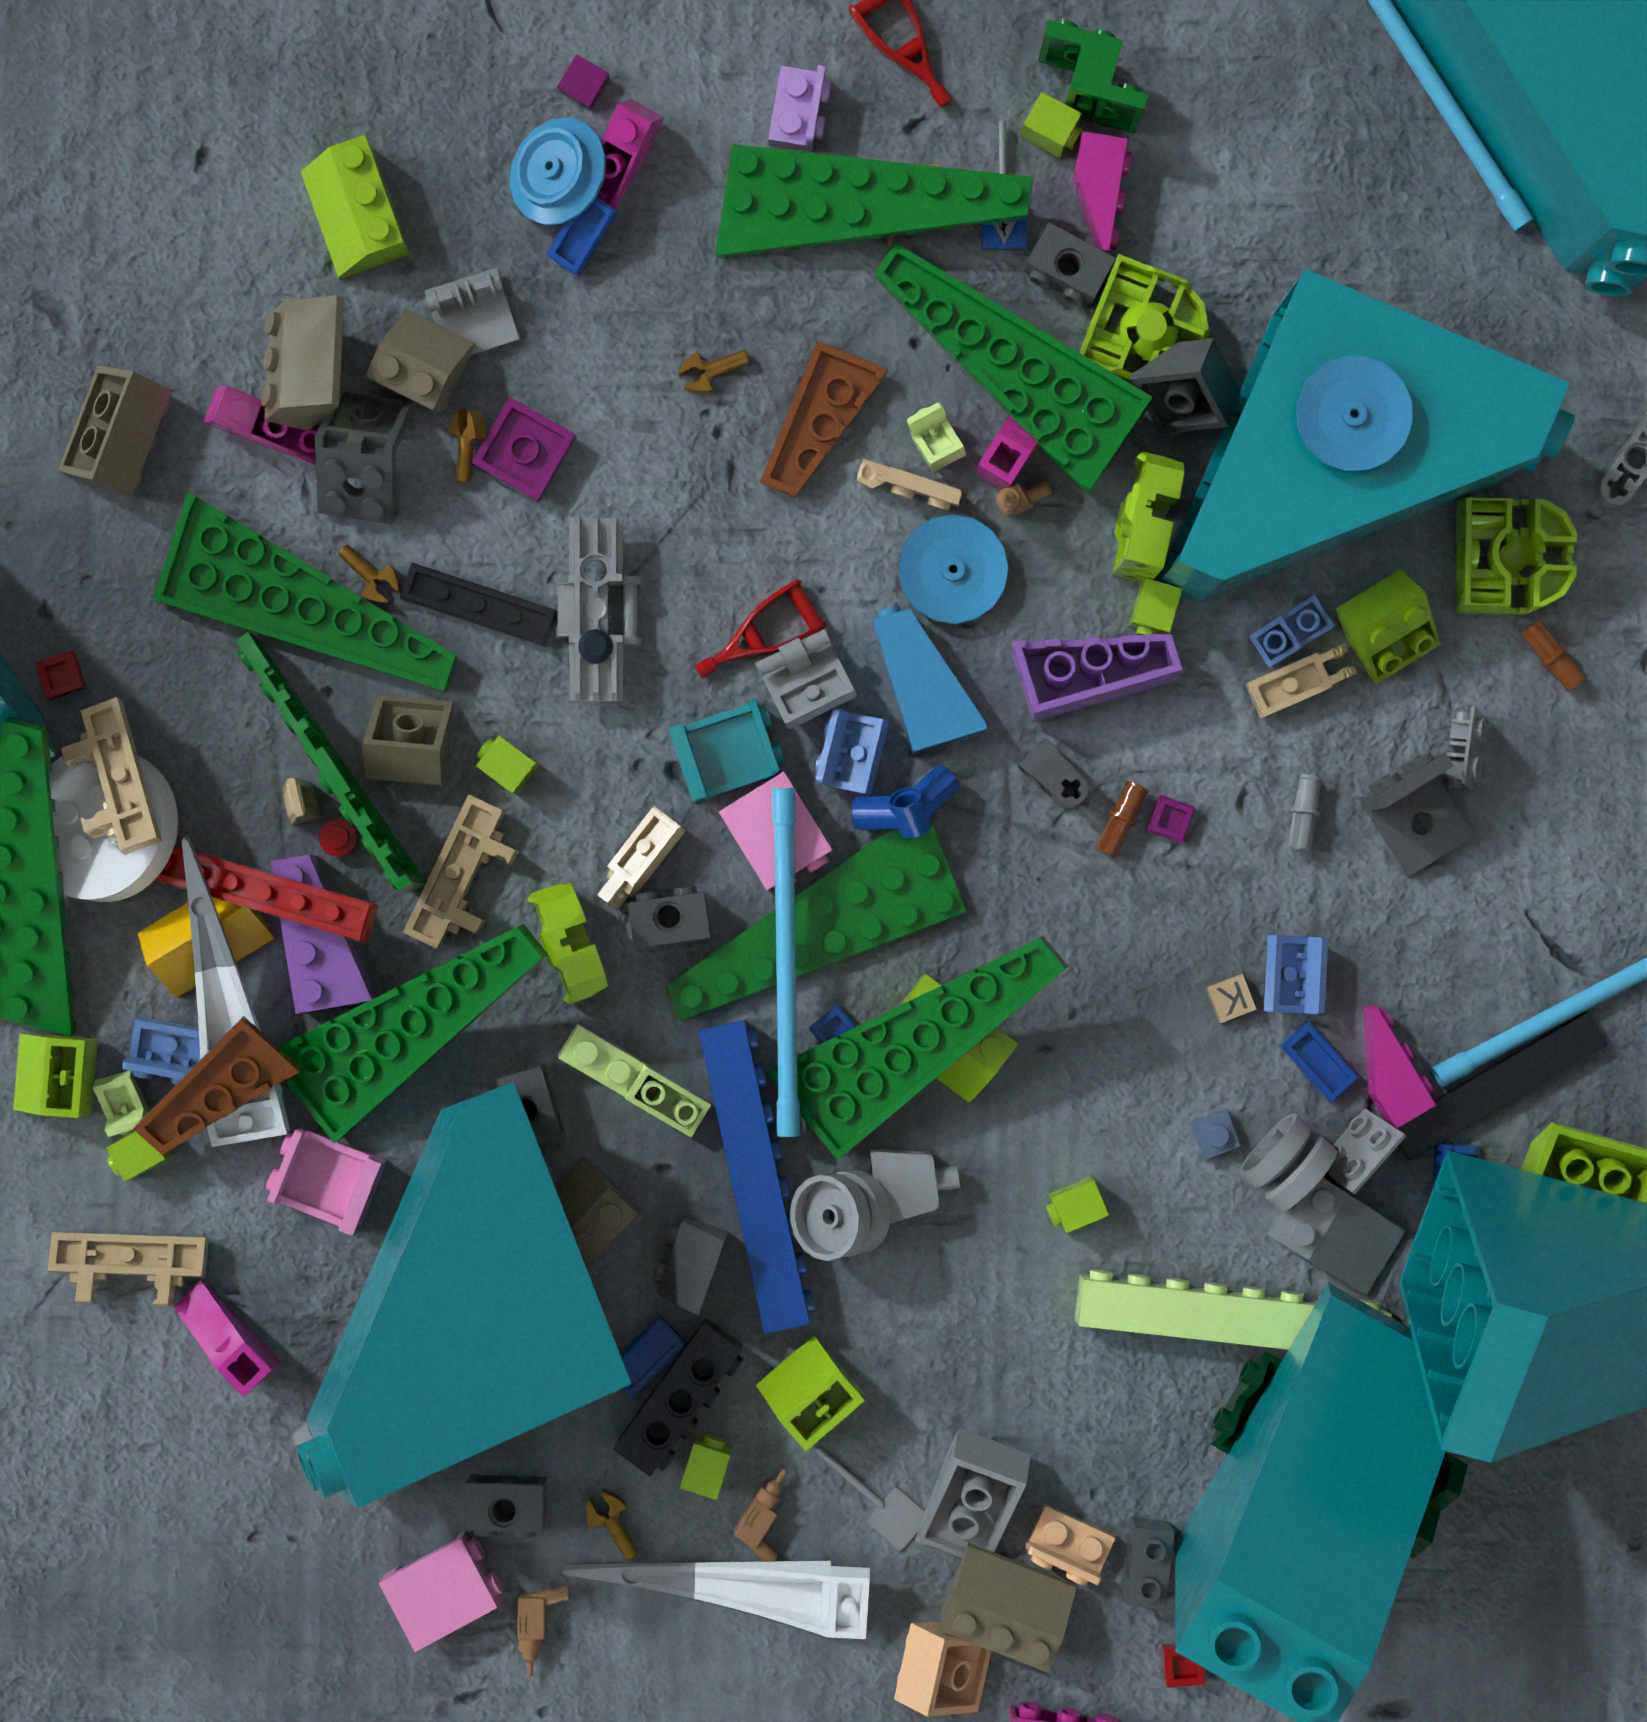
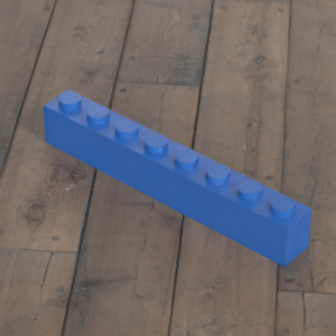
M744 1019L700 1029V1040L764 1334L810 1324L809 1313L816 1312L812 1291L811 1289L804 1290L801 1276L807 1274L803 1251L796 1253L793 1243L795 1236L790 1215H787L784 1201L791 1199L786 1176L779 1178L776 1162L783 1161L778 1139L771 1140L768 1125L775 1123L770 1101L763 1102L760 1087L767 1086L762 1063L755 1065L752 1050L758 1048L754 1026L747 1027Z

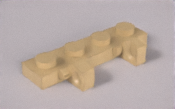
M116 697L80 710L86 732L80 735L82 741L61 748L64 761L73 769L79 763L86 761L97 768L106 802L102 803L104 810L98 811L93 818L87 820L80 818L84 833L90 835L91 838H97L106 834L110 838L116 837L119 850L125 855L161 842L162 838L123 702Z
M468 794L404 928V934L435 949H440L448 931L458 934L460 927H463L475 934L481 933L486 920L465 911L469 902L464 900L481 862L487 864L490 856H493L507 864L513 865L519 851L501 843L505 834L497 831V828L505 811Z
M52 1232L47 1271L52 1273H70V1282L77 1283L75 1302L82 1304H97V1301L94 1299V1293L99 1287V1280H107V1274L147 1276V1281L155 1282L154 1287L158 1290L157 1299L152 1304L155 1306H174L176 1286L184 1285V1277L205 1278L209 1239L206 1237Z

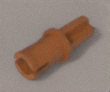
M1537 620L1531 623L1522 631V637L1542 660L1540 665L1542 667L1547 666L1567 692L1587 677L1565 652L1567 647L1565 645L1560 646L1540 621Z
M1126 781L1114 810H1109L1108 815L1111 817L1097 844V849L1100 852L1112 857L1118 855L1130 827H1135L1137 824L1134 819L1146 794L1149 792L1146 788L1134 782Z

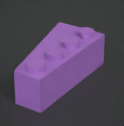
M1172 634L1132 635L1105 639L1087 637L1084 640L1063 641L1061 639H1045V641L1026 642V640L1012 641L1011 656L1032 723L1177 681L1183 671Z
M308 854L270 861L272 874L333 891L318 856ZM280 917L296 1014L368 1002L379 996L376 988L372 985L366 971V965L362 956L359 955L353 939Z

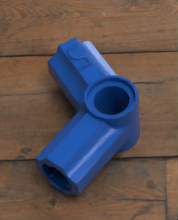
M937 765L914 787L899 789L891 796L855 797L851 805L853 827L860 830H898L900 836L904 838L922 836L932 826L930 816L960 788L958 779L947 767Z

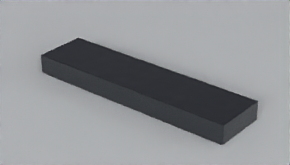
M412 562L400 595V599L543 647H546L557 614L555 609Z

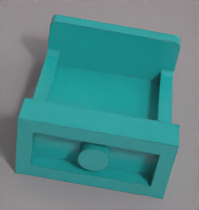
M755 699L749 701L746 705L686 725L682 723L668 728L691 799L694 803L780 774L778 766L785 764L779 743L771 744L766 729L773 726L766 706L758 708Z

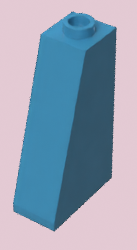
M897 605L877 612L879 618L873 619L872 626L912 754L985 732L987 726L984 719L910 608L901 611L900 606Z

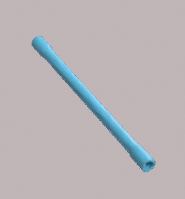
M1367 0L1496 200V205L1512 230L1516 232L1534 220L1532 214L1517 191L1508 183L1392 1Z
M772 788V822L774 824L778 1044V1099L776 1107L777 1136L780 1137L800 1135L796 1023L795 788Z
M1647 957L1466 1052H1460L1431 1067L1434 1078L1443 1088L1472 1073L1477 1067L1646 980Z

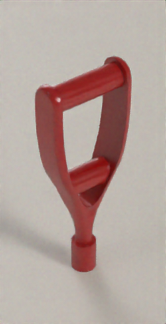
M862 0L855 6L851 4L848 7V11L852 19L872 45L885 57L896 62L924 81L931 89L930 94L940 108L948 105L952 98L942 83L939 84L933 74L922 24L911 1L900 0L913 23L917 37L896 51L888 47L863 19L889 0ZM921 53L920 63L910 61V59Z
M797 579L769 596L745 619L728 645L713 658L709 656L694 665L701 678L717 670V666L724 662L779 652L778 647L796 639L793 638L782 644L767 647L752 623L765 608L787 593L810 629L798 636L800 641L826 628L827 622L822 621L800 585L802 581ZM742 636L750 649L745 650L738 647Z

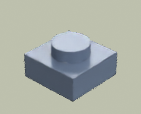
M1222 1110L1190 1122L1201 1155L1205 1160L1241 1147L1228 1110Z

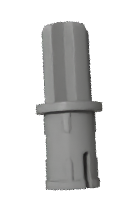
M1307 774L1298 775L1295 804L1289 811L1293 814L1288 846L1294 851L1309 852L1311 849L1315 820L1321 814L1317 811L1321 783L1323 782L1321 777Z

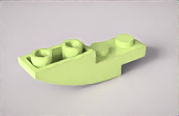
M578 1023L558 1054L560 1060L624 1096L629 1102L691 1138L711 1107L709 1102L672 1078Z

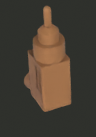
M1046 479L1028 489H1025L1020 484H1015L1010 488L1002 489L995 497L1004 515L1012 519L1033 508L1034 502L1052 494L1053 490Z
M782 1469L776 1480L770 1481L766 1487L762 1486L734 1528V1536L744 1541L763 1562H775L778 1554L763 1538L777 1517L776 1507L781 1500L779 1494L782 1491L780 1483L787 1474L786 1469Z
M569 1584L536 1593H521L518 1598L519 1652H522V1658L527 1662L528 1677L533 1676V1662L538 1658V1652L542 1650V1640L547 1633V1606L568 1601L570 1595Z

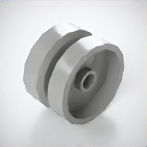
M1296 1112L1282 1119L1259 1141L1239 1170V1175L1254 1189L1267 1186L1264 1197L1280 1213L1296 1205L1318 1184L1333 1164L1338 1152L1322 1136L1309 1139L1312 1128Z
M846 1170L837 1173L820 1174L806 1179L797 1188L791 1202L790 1221L794 1236L804 1251L816 1259L831 1261L864 1254L876 1249L884 1241L890 1227L891 1210L887 1194L878 1180L863 1171Z

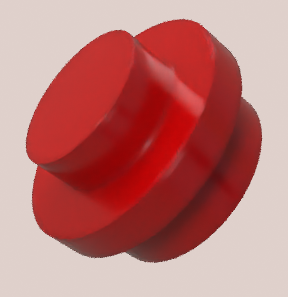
M336 818L329 820L322 826L319 832V843L322 849L332 856L342 857L348 855L355 849L358 842L356 828L352 827L345 819Z

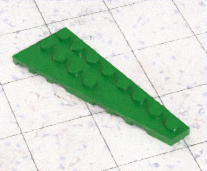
M732 144L715 254L718 258L728 259V256L748 253L759 255L763 254L764 251L788 249L789 251L800 249L802 246L825 243L835 245L881 239L882 236L902 233L912 235L918 234V231L943 228V230L955 229V226L979 223L989 225L1027 220L1033 188V177Z
M895 243L875 271V279L1083 491L1090 494L1152 404L1153 397Z
M187 493L153 597L154 601L447 693L458 658L457 655L202 499Z
M247 632L235 640L241 649L237 653L238 657L250 672L255 670L262 681L259 684L262 692L271 703L275 702L283 713L281 715L283 722L293 734L297 735L303 744L304 752L320 770L321 773L317 775V779L328 794L334 793L342 804L339 807L341 814L352 827L356 826L363 837L361 842L373 858H377L384 869L383 873L395 890L401 892L418 893L424 889L427 882L257 636Z
M8 717L3 720L0 737V1018L70 1037L76 1031L77 1022H73L71 1001L74 999L73 988H70L68 966L71 964L70 952H66L64 932L67 920L62 872L58 871L56 851L59 848L58 836H55L53 813L56 812L55 799H51L49 773L52 769L48 728Z
M933 824L927 833L917 838H904L900 836L898 830H889L795 896L796 977L966 913ZM776 909L667 985L680 1021L777 984Z
M524 924L278 1046L301 1068L300 1072L284 1081L332 1142L336 1143L342 1140L546 958L548 953Z
M1042 936L798 1054L797 1092L800 1102V1115L834 1157L839 1160L1069 966L1045 937ZM777 1064L769 1069L766 1074L778 1087Z

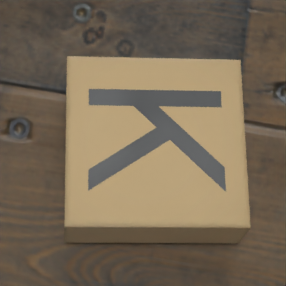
M1243 974L1235 975L1205 987L1219 1023L1257 1010Z

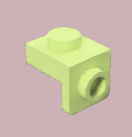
M940 402L919 410L915 415L907 419L912 440L932 473L966 456L965 448L949 424Z
M127 1070L95 1080L93 1090L107 1118L104 1129L107 1136L110 1137L117 1134L129 1135L135 1132L133 1128L147 1114L148 1105L133 1072Z

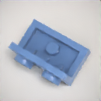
M833 708L831 717L828 718L825 724L824 733L826 738L823 751L816 761V782L831 788L871 796L889 722L884 719L849 713L843 709Z
M1267 935L1264 1011L1319 1015L1325 1013L1327 963L1329 960L1327 938Z
M137 1017L134 1019L130 1054L128 1058L123 1060L122 1069L133 1071V1075L139 1078L153 1079L157 1075L169 1077L172 1083L177 1084L200 1060L199 1027Z

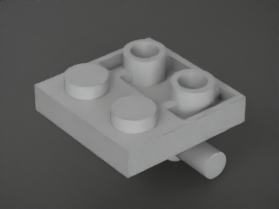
M825 629L801 641L798 637L778 647L779 652L755 663L788 730L857 697Z

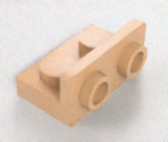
M1044 1503L1025 1546L1028 1554L1032 1555L1031 1561L1048 1570H1052L1054 1565L1067 1571L1066 1577L1080 1585L1087 1586L1088 1582L1099 1586L1102 1579L1100 1572L1114 1543L1115 1536L1108 1531Z

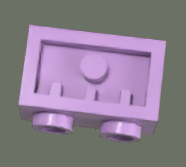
M818 65L817 71L787 66L780 67L768 144L813 151L815 139L822 140L825 116H819L821 102H829L832 83L831 79H825L826 66Z

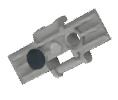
M623 517L569 518L568 582L556 584V597H558L556 639L565 640L569 638L570 702L624 701V647L642 646V638L638 637V586H641V577L623 576ZM593 561H601L607 567L606 576L598 582L590 581L585 574L586 567ZM611 587H622L623 635H610V627L608 626V598H610Z

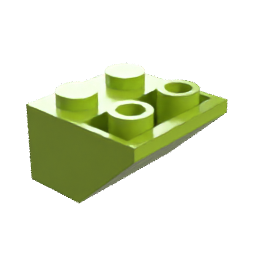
M1401 569L1335 608L1346 639L1375 684L1395 674L1441 645L1426 592Z
M20 1033L13 1110L42 1116L81 1118L92 1115L98 1038Z
M815 1334L756 1384L778 1420L805 1452L865 1401L863 1390Z

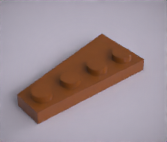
M817 341L760 484L796 498L886 376L888 369Z
M243 1016L133 1129L163 1155L205 1130L207 1126L233 1113L240 1106L266 1093L273 1086L300 1072L301 1068Z

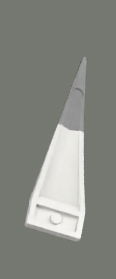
M186 835L182 841L193 946L201 1059L243 1016L260 1031L261 1029L190 838ZM278 1083L266 1093L240 1106L233 1113L207 1126L211 1146L215 1147L286 1135L290 1130L281 1094L283 1092L281 1084Z
M831 1561L565 1564L561 1568V1573L567 1576L630 1585L698 1599L766 1617L825 1637L866 1639L870 1568L831 1566Z

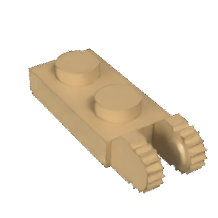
M1345 644L1320 655L1317 652L1246 683L1245 685L1260 719L1332 688L1333 684L1358 674L1355 666H1347L1331 676H1328L1325 670L1324 662L1338 659L1348 652Z

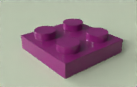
M509 397L487 434V439L483 441L471 463L517 491L540 502L577 436Z

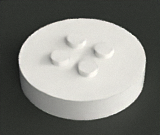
M63 756L51 764L52 771L49 773L51 799H55L56 812L53 813L55 836H58L59 848L56 851L58 871L62 872L64 895L94 902H113L126 899L150 885L167 864L172 854L178 831L176 801L164 776L144 758L138 756L162 841L126 855L119 850L116 837L110 838L106 834L97 838H91L90 835L84 833L80 818L86 820L93 818L98 811L104 810L102 803L106 802L97 768L86 761L79 763L73 769L65 763Z

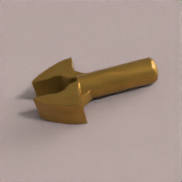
M741 350L707 362L701 360L699 352L696 351L682 364L678 373L679 376L695 370L703 373L698 381L685 384L684 389L697 394H711L713 389L710 384L715 376L749 364L750 356L746 350Z
M458 409L450 422L448 433L456 434L459 440L455 479L460 483H468L471 480L474 443L477 439H487V433L480 411Z
M344 545L339 550L338 556L365 580L366 589L360 593L365 599L379 604H391L378 592L377 580L388 582L401 594L398 576L391 565L388 564L384 570H375L350 545Z
M602 1489L601 1495L610 1507L609 1516L606 1513L599 1512L593 1499L590 1497L587 1503L589 1529L591 1530L597 1525L606 1527L625 1560H631L637 1556L638 1550L619 1520L620 1511L626 1509L627 1503L615 1493Z

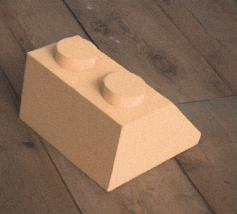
M940 1622L911 1623L906 1638L901 1669L897 1678L894 1700L927 1717L978 1712L991 1651L939 1631Z

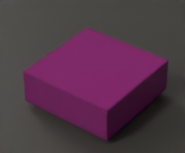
M576 54L557 88L559 92L591 110L610 76L608 72Z
M1159 795L1146 831L1183 844L1196 807Z

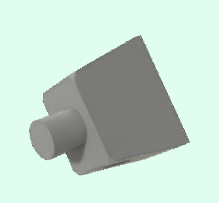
M870 1149L873 1178L878 1180L887 1194L891 1210L890 1224L939 1209L938 1191L960 1188L957 1165L935 1168L933 1154L930 1151Z

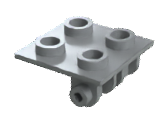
M497 268L425 290V299L430 312H432L434 322L476 343L471 356L520 340Z
M1471 706L1470 713L1457 712L1456 719L1451 721L1450 738L1466 740V742L1449 741L1448 746L1464 748L1465 754L1447 753L1449 758L1464 760V762L1451 761L1454 766L1446 770L1444 780H1447V788L1462 789L1464 785L1472 792H1477L1478 783H1484L1486 761L1481 760L1483 745L1488 746L1490 742L1491 723H1486L1487 717L1476 707Z
M1365 1108L1359 1116H1356L1349 1123L1344 1133L1332 1144L1338 1152L1336 1159L1326 1174L1339 1187H1345L1355 1195L1403 1141L1406 1135Z

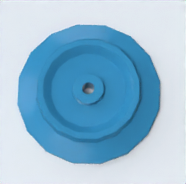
M571 117L551 119L530 132L519 145L512 161L509 184L514 203L526 218L545 226L560 225L584 213L597 198L605 179L606 154L601 138L587 123Z
M1341 356L1321 365L1304 383L1296 403L1297 428L1306 448L1322 463L1342 471H1368L1390 461L1405 445L1413 424L1412 399L1403 379L1387 364L1367 356Z
M950 514L931 518L912 532L901 550L898 573L902 591L915 610L932 621L959 624L976 620L994 607L1005 590L1008 564L1004 547L992 529L975 518ZM953 567L957 572L951 573L949 568Z

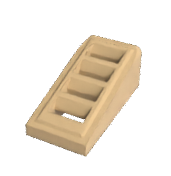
M295 777L287 779L283 786L282 795L290 823L297 825L319 819L320 813L312 783Z

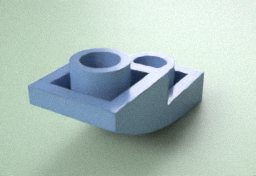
M1314 594L1251 634L1249 638L1270 668L1332 629L1335 625Z

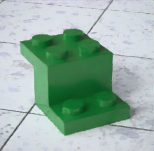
M1060 19L1056 22L1048 20L1038 62L1074 71L1065 105L1082 113L1080 120L1135 134L1145 110L1148 94L1141 93L1138 87L1130 84L1111 85L1123 40L1115 38L1113 33L1106 30L1097 29L1091 32L1080 29L1077 24L1069 20Z

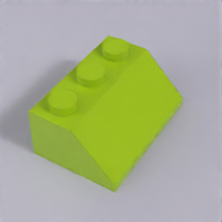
M366 135L328 147L301 171L339 279L411 254L376 155Z
M923 973L901 1004L941 985ZM996 1027L941 1073L937 1079L970 1103L996 1075L1018 1043Z
M1551 1122L1531 1141L1521 1170L1647 1203V1148Z

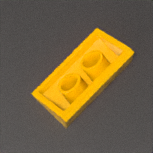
M212 897L236 963L276 939L260 911ZM187 902L137 933L147 967L176 998L196 987L189 904Z

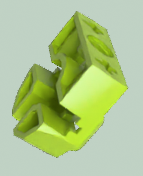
M1118 254L1079 353L1125 381L1132 383L1130 379L1133 373L1122 369L1128 353L1134 357L1136 354L1142 356V360H1146L1149 363L1175 345L1178 337L1186 341L1209 338L1210 329L1205 303L1192 289L1186 279ZM1157 280L1162 282L1168 281L1172 283V286L1177 287L1169 308L1161 303L1149 301ZM1114 304L1128 309L1117 325L1116 334L1104 330ZM1136 328V333L1139 336V340L1135 344L1129 339L1127 330Z
M1142 452L1133 461L1138 472L1132 491L1127 494L1125 501L1120 504L1114 530L1119 545L1112 576L1136 582H1142L1145 578L1153 580L1164 568L1174 522L1152 516L1164 518L1168 514L1171 504L1175 505L1180 499L1184 478V463L1147 452Z
M1459 498L1456 507L1455 614L1527 615L1564 596L1577 575V565H1574V561H1572L1574 546L1577 543V531L1567 512L1546 499ZM1512 509H1525L1524 527L1513 529ZM1504 539L1505 546L1500 548L1501 541ZM1478 540H1491L1486 554L1489 569H1477L1480 558ZM1546 548H1562L1561 565L1546 564V560H1543ZM1525 566L1533 567L1534 570L1528 577L1524 578L1519 574V571L1523 570ZM1511 585H1524L1523 607H1510Z
M566 883L550 886L530 893L527 902L534 903L541 922L542 930L539 938L543 949L548 953L547 961L551 967L558 970L566 992L562 999L563 1002L571 1005L585 1000L606 988L608 983L595 944L591 945L584 927L587 921L572 884Z

